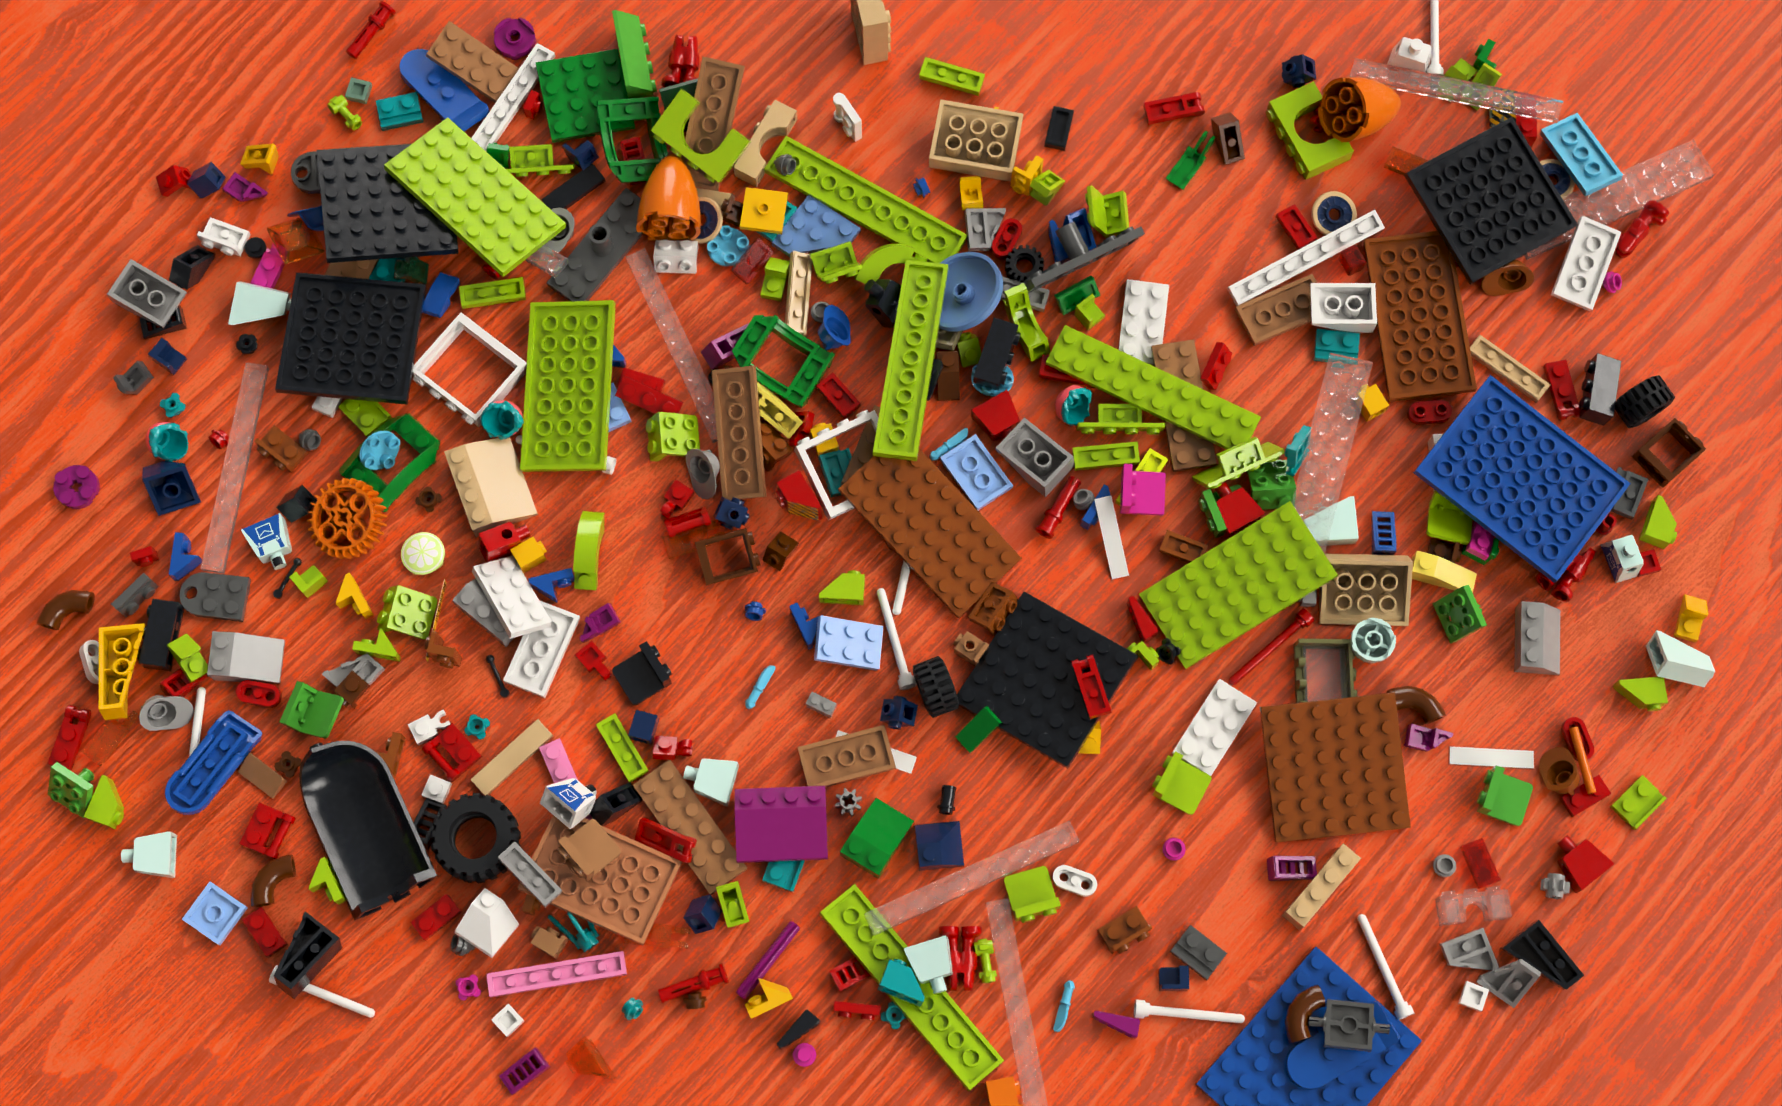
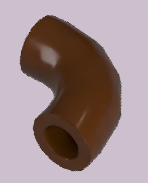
M70 590L55 596L45 605L37 620V624L45 628L59 630L63 619L68 614L73 612L88 614L92 610L95 600L94 593Z
M1403 686L1387 690V693L1395 692L1397 710L1403 708L1414 709L1420 713L1425 724L1435 722L1446 716L1444 709L1437 699L1424 689Z
M292 854L271 860L258 872L252 884L251 907L274 904V890L277 884L283 879L295 877L296 869Z
M1319 985L1311 986L1297 994L1288 1006L1285 1026L1289 1044L1311 1037L1308 1027L1309 1016L1314 1011L1326 1006L1325 998Z

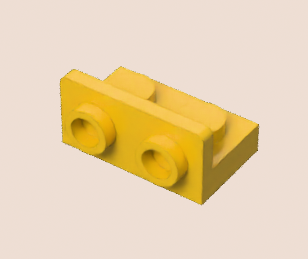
M1036 155L1033 161L1029 160L1024 171L1014 166L1010 186L1015 192L1027 196L1030 195L1033 189L1030 187L1032 180L1042 174L1043 158Z

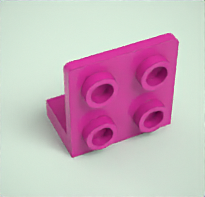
M1124 464L1121 472L1120 513L1163 516L1165 511L1166 474L1164 472L1132 471L1133 464Z

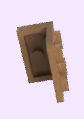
M595 819L588 821L570 837L563 836L558 840V853L564 860L568 859L572 863V869L579 878L583 876L586 881L590 880L621 854V849Z

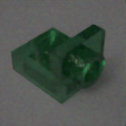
M415 257L398 258L395 260L393 278L396 280L406 278L417 284H427L429 264Z

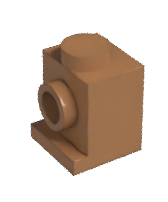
M968 631L964 635L960 633L953 643L956 646L954 653L973 666L978 664L984 652L989 648L988 643L983 642ZM972 643L974 648L968 649L966 644Z
M537 926L531 935L533 939L531 944L557 959L569 939L564 935L558 938L560 933L550 927L545 930Z

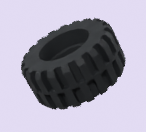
M473 793V796H468L467 794L460 795L459 800L452 799L449 801V806L446 809L442 807L439 811L441 815L438 819H434L432 823L434 831H430V838L432 839L431 849L435 853L437 862L453 877L468 883H472V881L485 883L487 879L492 881L498 878L497 875L501 872L504 874L508 869L498 860V856L514 841L521 846L519 844L521 832L518 829V822L512 812L501 801L496 800L490 795L482 796L480 793ZM484 818L490 821L496 829L497 838L493 848L481 858L469 859L462 856L455 845V838L459 828L468 820Z

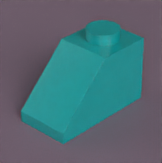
M889 960L877 990L920 1007L925 997L912 969L902 960Z

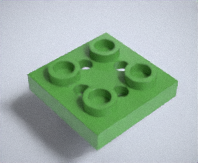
M1469 585L1462 586L1432 603L1450 644L1465 638L1487 625L1482 615V609L1479 608L1481 606L1477 604Z
M56 762L51 766L48 796L53 801L67 807L70 812L85 818L84 815L92 799L94 786L89 782L94 780V774L89 769L84 768L77 775Z

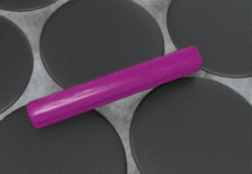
M790 921L737 989V995L747 999L759 983L758 978L762 979L800 930L796 923Z

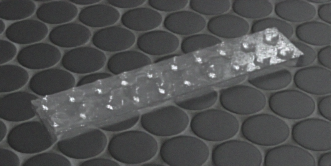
M1693 139L1621 171L1623 174L1622 180L1590 195L1584 196L1581 190L1562 197L1577 223L1579 218L1584 216L1607 225L1643 209L1648 200L1659 202L1707 181L1715 174ZM1575 228L1525 254L1526 260L1571 241Z
M1334 353L1329 355L1292 499L1293 506L1324 554L1373 362Z

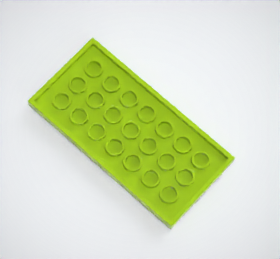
M448 117L384 164V169L502 277L511 272L566 228V223Z
M613 300L530 303L521 471H606L616 306Z
M1291 501L1144 590L1139 595L1165 637L1170 639L1175 647L1180 648L1181 653L1178 655V658L1185 669H1188L1338 577V574Z

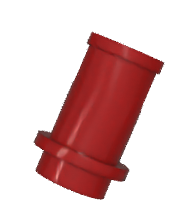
M1608 514L1596 531L1601 535L1609 534L1616 525V518L1612 514Z

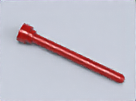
M1302 608L1296 614L1295 621L1231 676L1229 683L1236 685L1297 630L1309 627L1314 622L1312 615Z

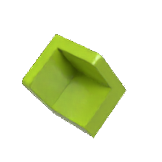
M1093 294L1076 306L1074 314L1087 330H1090L1105 318L1104 313L1094 303L1095 296Z
M314 565L302 575L295 572L289 577L307 598L328 582Z

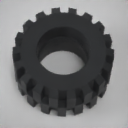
M1660 375L1652 376L1619 397L1615 402V410L1626 426L1633 428L1648 421L1667 408L1673 402L1675 396Z
M939 656L913 665V674L920 695L932 718L959 708V700L944 661Z

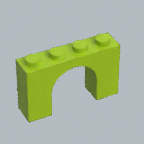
M1314 81L1269 101L1266 110L1267 118L1270 122L1274 123L1279 139H1283L1286 144L1288 155L1294 158L1297 171L1303 174L1306 180L1350 160L1354 152L1349 142H1341L1333 138L1324 143L1312 144L1301 139L1296 133L1294 122L1299 117L1316 110L1321 105L1322 95Z
M681 89L651 129L654 133L653 137L661 144L665 142L671 146L670 151L678 157L682 155L688 159L687 164L695 170H698V168L705 172L704 177L709 181L721 183L751 141L736 129H731L720 146L713 152L700 154L693 151L685 141L684 127L700 102L684 89Z

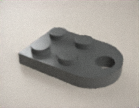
M317 151L300 155L291 167L292 180L296 187L304 193H320ZM307 170L308 173L304 178H298L297 174L299 171Z
M206 572L196 573L188 577L182 584L180 601L182 606L194 616L243 622L251 579L249 577ZM192 588L197 589L196 597L188 599V590Z

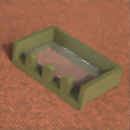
M1299 638L1293 644L1296 703L1357 696V690H1354L1356 668H1353V659H1355V654L1352 651L1350 639Z

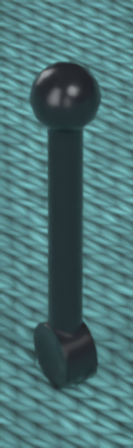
M300 558L294 559L293 566L281 586L273 592V596L276 599H280L283 596L282 591L288 583L289 577L302 564Z
M488 655L486 662L490 663L500 686V695L507 698L510 692L504 687L494 663L495 658L493 655Z

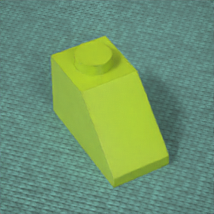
M1657 495L1651 502L1639 540L1665 549L1669 544H1673L1676 539L1677 532L1675 528L1677 523L1665 500L1660 495Z
M854 570L842 573L819 593V603L863 605L865 574Z
M1662 677L1624 679L1613 684L1614 689L1639 709L1647 708V711H1658L1668 703L1665 681Z
M102 775L84 817L90 821L116 829V826L123 820L124 806L114 781Z

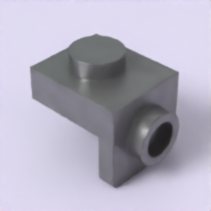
M136 361L124 375H115L113 377L117 383V388L122 393L137 395L154 378L143 361Z

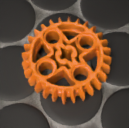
M343 478L342 481L334 480V485L327 483L328 490L321 488L322 495H314L317 502L310 503L314 509L313 511H308L312 515V519L307 520V522L312 523L308 530L315 532L310 538L317 540L315 545L321 547V551L339 559L360 558V553L368 554L367 548L374 549L372 543L374 541L380 542L377 538L378 534L384 535V532L380 530L381 527L387 526L382 522L383 518L388 517L382 514L386 507L380 505L384 500L378 497L379 492L373 490L374 487L361 480ZM344 492H356L348 500L343 496ZM336 499V505L333 507V501ZM365 499V505L361 508V502ZM327 513L330 517L325 521V514ZM370 516V522L368 526V524L364 520H366ZM333 530V536L330 538V532ZM362 530V536L358 539V533ZM346 538L352 543L349 546L339 545Z

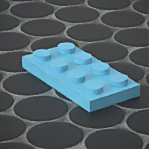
M1578 113L1541 129V137L1584 196L1622 180V172Z

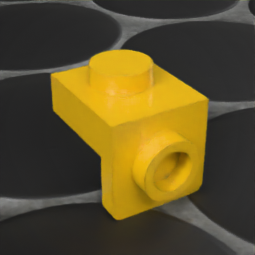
M980 176L960 178L962 210L967 208H983Z
M1099 721L1078 753L1100 754L1101 725Z

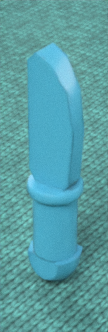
M964 428L947 440V442H944L942 446L932 451L929 456L930 460L936 461L942 455L960 445L967 439L968 428Z
M769 665L760 674L755 686H753L754 689L745 701L747 709H752L755 706L757 699L763 693V689H765L776 669L775 666Z
M1071 980L1064 984V991L1060 1000L1061 1004L1059 1005L1053 1027L1055 1032H1060L1067 1020L1073 989H1075L1074 982Z

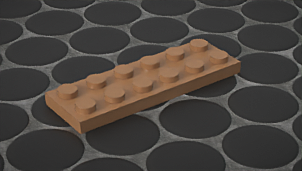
M703 56L694 96L700 104L690 116L685 138L687 145L693 151L700 154L713 152L731 131L745 66ZM682 155L681 159L688 167L696 187L712 191L719 190L720 183L709 181L704 177L705 172L703 170L692 168L687 164L688 159Z
M1194 340L1151 346L1154 367L1203 389ZM1164 420L1173 472L1210 467L1217 464L1213 443Z
M756 366L712 370L722 497L732 500L733 497L738 499L767 497Z
M671 760L666 761L633 785L660 825L697 840L696 846L692 848L691 852L693 854L692 861L688 864L710 895L717 891L716 887L728 884L748 869L744 863H737L736 851ZM679 844L678 849L682 851L684 846Z

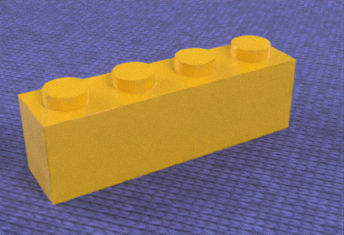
M145 623L99 628V711L104 720L128 718V688Z

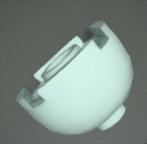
M1368 618L1359 622L1352 631L1350 638L1352 651L1355 656L1363 662L1372 664L1382 662L1388 658L1396 645V636L1391 630L1392 627L1387 622L1378 618Z

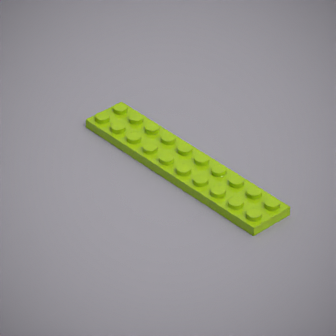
M785 136L764 168V172L807 196L809 195L837 213L894 244L912 246L915 249L913 254H919L928 258L927 262L940 263L946 258L958 254L967 240V234L788 136ZM783 154L791 155L796 160L795 171L791 175L786 176L779 174L774 160Z
M906 260L873 456L917 461L949 270L948 264Z
M1067 325L1063 327L1046 361V365L1226 450L1251 439L1261 419V416Z
M855 884L819 913L878 985L889 960H902L912 969L925 997L923 1004L919 1007L892 995H887L968 1092L1004 1061L946 991L934 994L930 982L925 984L919 982L904 951V948L908 946Z

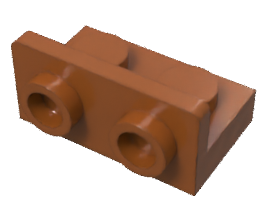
M275 425L261 440L257 438L254 441L258 445L257 451L266 458L271 456L274 459L273 463L282 471L286 468L292 473L309 454Z
M991 582L968 618L970 621L988 629L991 635L995 636L1005 625V619L1009 613H1013L1016 609L1018 599L1011 590Z
M1136 906L1097 931L1112 954L1116 951L1121 954L1131 948L1129 943L1137 939L1139 943L1149 937L1150 934L1148 932L1151 931L1152 926L1148 925Z

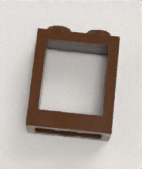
M1674 418L1632 457L1664 488L1700 456L1706 448L1699 438L1694 437L1688 431L1683 422ZM1668 432L1691 454L1673 472L1649 450Z
M744 528L695 541L706 585L758 572L757 566L761 565L758 554H753L751 545L755 544L752 531L747 533V529ZM742 535L750 567L713 576L705 545Z

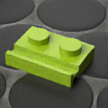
M346 399L338 406L366 437H369L388 419L392 418L378 402Z
M1641 775L1610 808L1626 823L1631 825L1633 830H1636L1667 798L1660 794L1659 790L1646 777Z

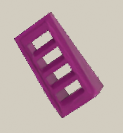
M1271 856L1267 859L1268 880H1313L1317 875L1315 856ZM1296 862H1297V866H1298V874H1296V871H1295V863H1296ZM1303 862H1307L1308 874H1304ZM1285 863H1288V871H1289V874H1286V864H1285Z
M1101 1011L1093 1012L1092 1018L1130 1038H1137L1140 1024L1139 1019Z
M535 1047L499 1075L510 1093L514 1095L549 1069L550 1065L539 1049ZM533 1057L536 1059V1061H537L538 1064L540 1065V1067H539L538 1069H536V1067L534 1066V1064H533L532 1061L530 1060V1059H532ZM527 1063L533 1073L529 1075L523 1064ZM519 1068L525 1079L521 1080L515 1070ZM510 1074H512L515 1080L518 1082L516 1086H514L508 1078Z

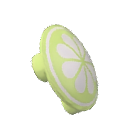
M427 532L416 533L410 536L402 546V562L412 574H430L442 567L444 563V545L434 534Z

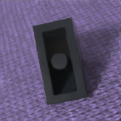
M197 245L175 257L169 281L183 289H189L198 284L214 260L215 254Z
M627 783L600 795L595 800L590 815L601 826H605L617 820L643 799L633 785Z

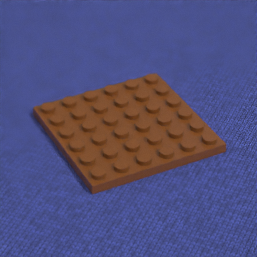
M1395 692L1260 707L1275 842L1411 828Z

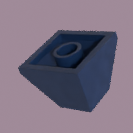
M162 461L143 467L142 480L158 516L201 503L184 463Z
M960 821L915 825L919 871L964 866Z

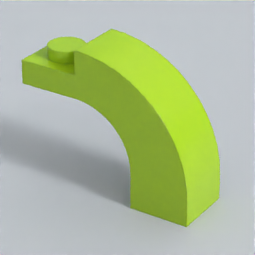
M898 243L883 245L871 251L861 261L862 269L858 270L859 274L854 275V278L864 284L869 280L876 282L882 272L890 265L897 263L905 264L906 260L927 262L928 258L916 254L915 257L912 256L915 249L909 245Z
M1022 283L1004 291L1006 300H1003L1009 321L1019 325L1018 333H1021L1019 343L1030 361L1032 362L1042 357V355L1049 354L1048 338L1035 319L1025 284Z
M583 511L581 514L574 551V589L597 590L600 544L604 535L605 513Z

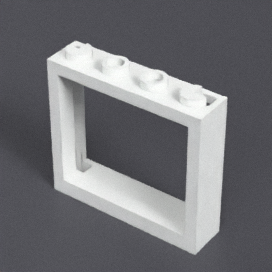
M461 312L414 364L412 374L414 376L413 380L419 386H427L432 396L438 400L440 397L445 400V405L453 412L457 410L463 414L461 417L468 424L472 425L474 423L480 427V417L483 410L489 403L501 401L509 394L526 374L527 362ZM463 330L515 369L476 414L424 375Z
M868 410L862 411L856 415V419L850 422L848 419L837 423V428L823 429L817 433V437L811 440L809 437L798 441V446L794 449L828 521L854 509V506L848 500L832 506L806 450L868 421H871L876 431L878 416L875 410L868 412Z

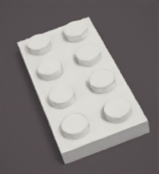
M1581 216L1551 296L1591 311L1595 305L1621 232Z
M1129 279L1126 281L1118 350L1154 366L1151 346L1163 344L1169 293L1168 284Z
M513 555L473 566V575L510 639L551 626L550 618Z
M540 601L551 620V626L523 635L503 681L545 698L578 625L580 616Z
M1219 679L1172 754L1174 755L1175 751L1182 754L1181 760L1211 776L1257 702Z

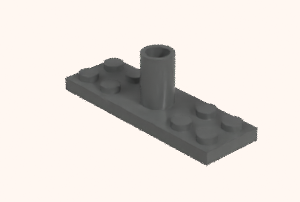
M625 188L548 280L547 285L568 301H589L644 234L636 230L641 198Z
M1075 222L1059 228L1055 232L1070 261L1061 264L1060 261L1056 262L1043 272L1040 270L1030 275L1029 278L1024 280L1028 293L1134 243L1145 234L1142 227L1135 230L1133 226L1127 228L1116 237L1113 235L1103 240L1102 243L1097 245V248L1091 251L1088 250Z

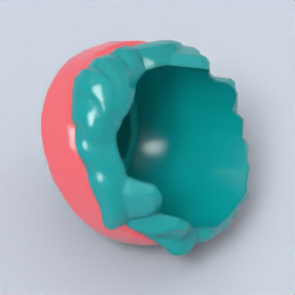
M1072 385L1062 390L1055 402L1058 418L1066 424L1077 426L1078 422H1084V419L1090 415L1088 411L1092 392L1079 385Z
M504 400L489 403L480 417L481 425L488 433V436L490 438L499 437L500 440L507 439L517 433L524 423L520 408L514 403Z
M159 422L152 425L147 431L146 445L155 458L173 462L184 457L188 450V433L181 430L179 424Z

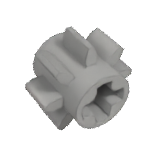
M844 788L842 795L836 794V798L840 802L835 804V808L841 807L842 816L845 812H850V815L853 816L855 809L861 810L857 802L862 801V797L855 796L856 789L852 790V792H847V789ZM852 798L853 805L849 804L846 807L844 799Z
M1548 873L1547 878L1541 879L1540 890L1546 892L1545 897L1563 899V894L1567 895L1570 891V882H1565V875Z

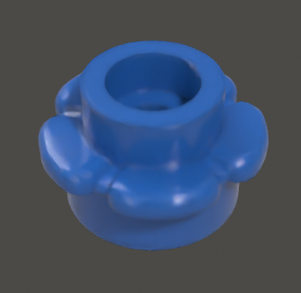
M924 177L916 178V183L913 184L917 196L922 194V197H925L926 194L930 193Z
M750 602V604L745 605V616L750 620L759 621L762 620L766 610L762 608L763 605L761 603Z

